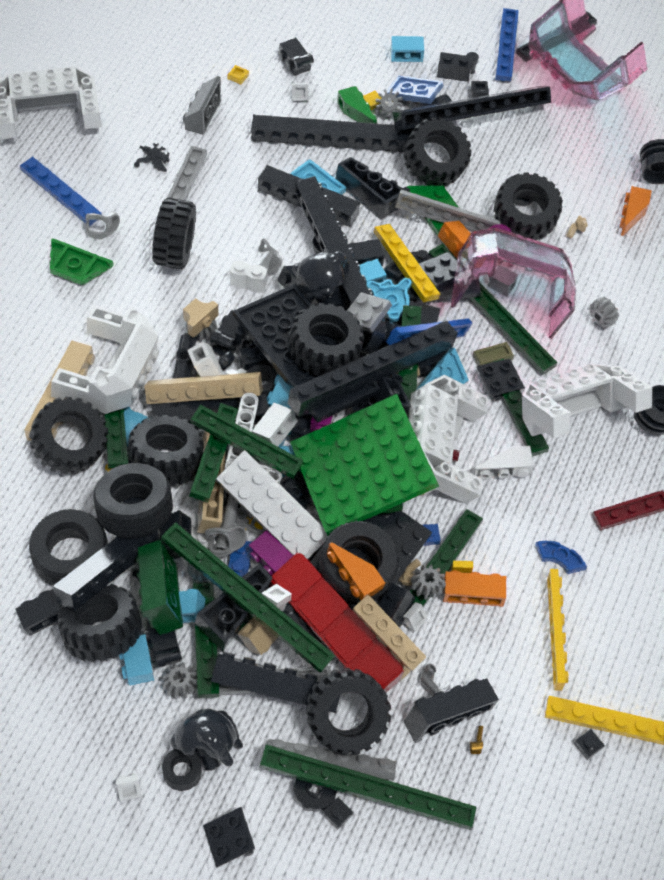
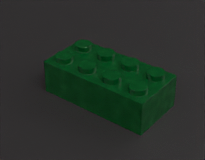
M161 540L138 547L136 560L140 572L137 575L141 583L139 595L142 599L140 611L143 617H147L150 626L155 628L159 635L183 628L176 561Z

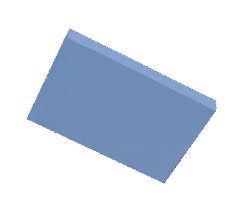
M399 75L388 88L387 93L390 94V89L392 88L393 95L395 92H399L396 98L402 97L405 101L431 104L444 85L443 81Z

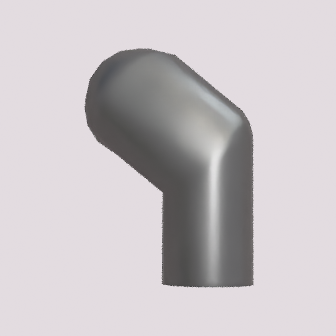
M429 663L423 667L420 681L433 696L440 691V688L433 681L436 667Z

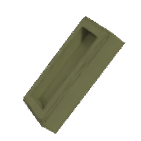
M507 342L473 351V356L478 366L503 358L504 360L514 359V354Z

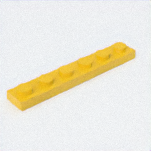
M390 224L375 226L374 234L405 278L411 280V286L422 302L439 299V291Z
M550 569L547 576L553 685L555 691H562L565 683H568L569 680L568 671H565L567 652L563 648V645L566 643V633L562 632V626L565 623V615L561 613V607H563V595H560L562 577H559L558 569Z
M550 695L547 698L544 718L664 745V721Z

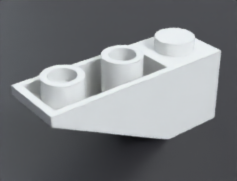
M203 341L187 350L200 377L224 375L212 346Z
M530 446L508 448L476 466L474 475L482 478V480L497 477L504 479L514 476L521 478L531 476L534 465Z

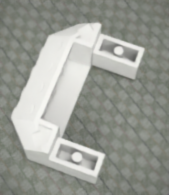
M76 66L7 74L0 80V139L17 137L15 122H19L18 112L78 105L79 115L83 114L85 129L102 127L94 76Z
M94 305L87 317V333L118 342L120 345L108 368L104 369L97 366L91 378L59 368L51 381V397H60L62 400L65 396H71L72 400L78 397L83 399L82 402L84 403L90 402L93 404L91 407L94 410L97 408L100 412L106 414L129 407L134 399H138L139 388L145 385L146 374L151 372L153 360L156 361L159 356V350L157 349L158 335L147 318L133 306H129L126 313L122 314Z
M586 364L581 368L570 369L564 373H556L550 377L539 378L536 381L530 382L522 394L523 420L532 436L545 432L553 438L569 434L570 416L603 407L609 412L628 407L635 413L652 408V387L620 366Z
M446 375L425 384L411 393L410 403L412 406L409 409L408 419L439 484V487L424 494L426 495L434 490H438L461 502L468 503L481 496L482 478L452 464L456 415L458 414L474 422L488 413L489 397Z

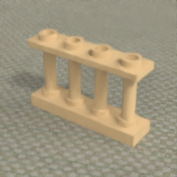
M369 595L353 608V611L375 634L376 638L400 662L404 671L401 680L426 658L425 654Z

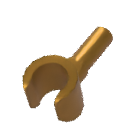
M481 725L478 726L476 741L470 742L471 754L482 753L484 727Z

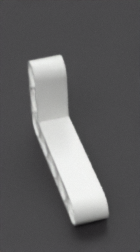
M245 393L242 396L235 423L250 432L253 429L258 406V397L255 394ZM230 445L225 469L238 457L233 453L241 454L243 451ZM259 464L280 484L281 472L270 466Z

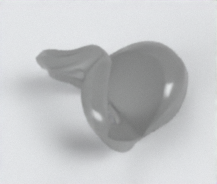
M110 211L107 216L94 213L85 216L86 233L91 238L101 239L114 233L120 224V216L113 211ZM90 220L104 221L106 224L105 231L95 232L89 230Z
M262 238L258 251L270 252L262 261L261 266L268 270V275H272L278 272L283 259L280 253L271 247L265 238Z
M232 525L227 529L209 528L205 531L206 538L210 541L209 551L216 554L219 558L227 557L240 549L247 539L246 530L240 525ZM213 535H225L229 541V547L224 550H214Z

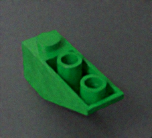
M357 86L338 90L337 103L343 114L356 122L377 124L376 115L372 114L369 104L365 102L363 93L358 90Z

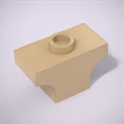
M195 298L183 308V318L187 322L188 334L193 338L204 328L209 327L212 321L219 316L218 304L214 301L203 303Z

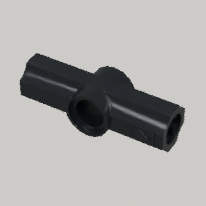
M188 333L181 335L179 348L176 352L173 379L191 376V370L194 365L187 350L196 346V336L193 338Z

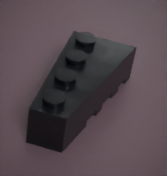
M352 157L338 163L335 179L346 186L350 192L381 218H385L398 210L395 206L401 190L410 192L409 188H402L397 185L398 182L383 178V174L378 171L372 172L367 165Z
M260 564L256 565L242 577L261 594L270 588L273 579ZM223 592L197 613L195 623L223 653L250 614Z
M488 678L482 680L474 679L467 685H457L448 692L439 691L430 698H419L414 702L415 705L403 722L414 743L422 741V737L425 734L436 735L448 724L451 728L462 722L465 717L469 720L493 709L499 698Z

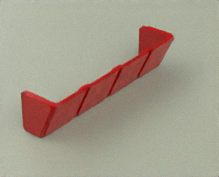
M296 553L271 576L273 579L270 588L277 584L291 593V601L288 603L345 668H350L351 670L358 669L365 674H369L386 692L400 682L404 673L400 662L376 638L375 634L358 615L348 607V604L323 579L321 574L302 553Z

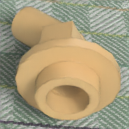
M581 215L577 217L576 221L570 226L566 234L567 237L573 238L577 229L581 232L586 231L588 224L585 217L583 218Z
M415 559L406 567V570L399 578L403 585L411 586L413 584L411 583V577L414 575L413 571L421 565V562Z

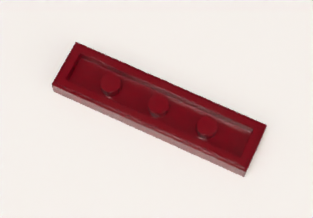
M661 490L593 511L592 516L601 531L663 512L664 491Z

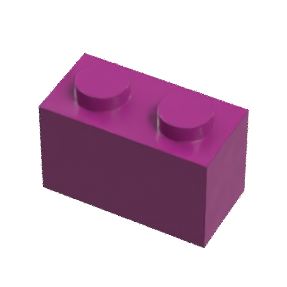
M268 530L249 544L250 557L255 563L260 562L270 576L293 557Z

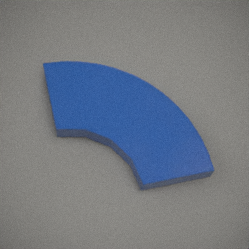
M545 540L536 542L535 546L542 562L550 561L558 564L565 570L567 575L587 569L586 563L575 550L569 549L556 541Z

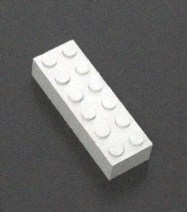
M245 450L216 478V482L293 556L296 553H302L308 559L328 537L324 527Z

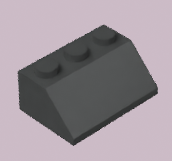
M216 76L203 83L200 89L196 91L195 99L190 102L188 112H185L183 115L185 130L204 135L222 101L220 76Z

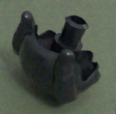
M340 251L333 254L319 252L309 255L301 262L295 263L292 267V272L296 276L298 289L309 302L315 299L326 300L328 296H334L338 293L339 286L343 285L345 281L343 270L350 263L346 255Z
M209 708L201 709L188 715L180 723L170 739L172 748L178 752L181 751L183 754L191 757L196 751L197 755L201 756L205 767L204 770L206 771L217 769L221 765L219 759L225 766H232L233 759L229 753L232 747L237 749L243 748V743L239 738L240 736L232 717L226 711H217Z

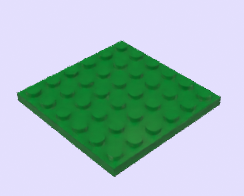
M397 394L290 442L295 456L303 460L301 471L327 536L342 524L352 521H364L439 487Z

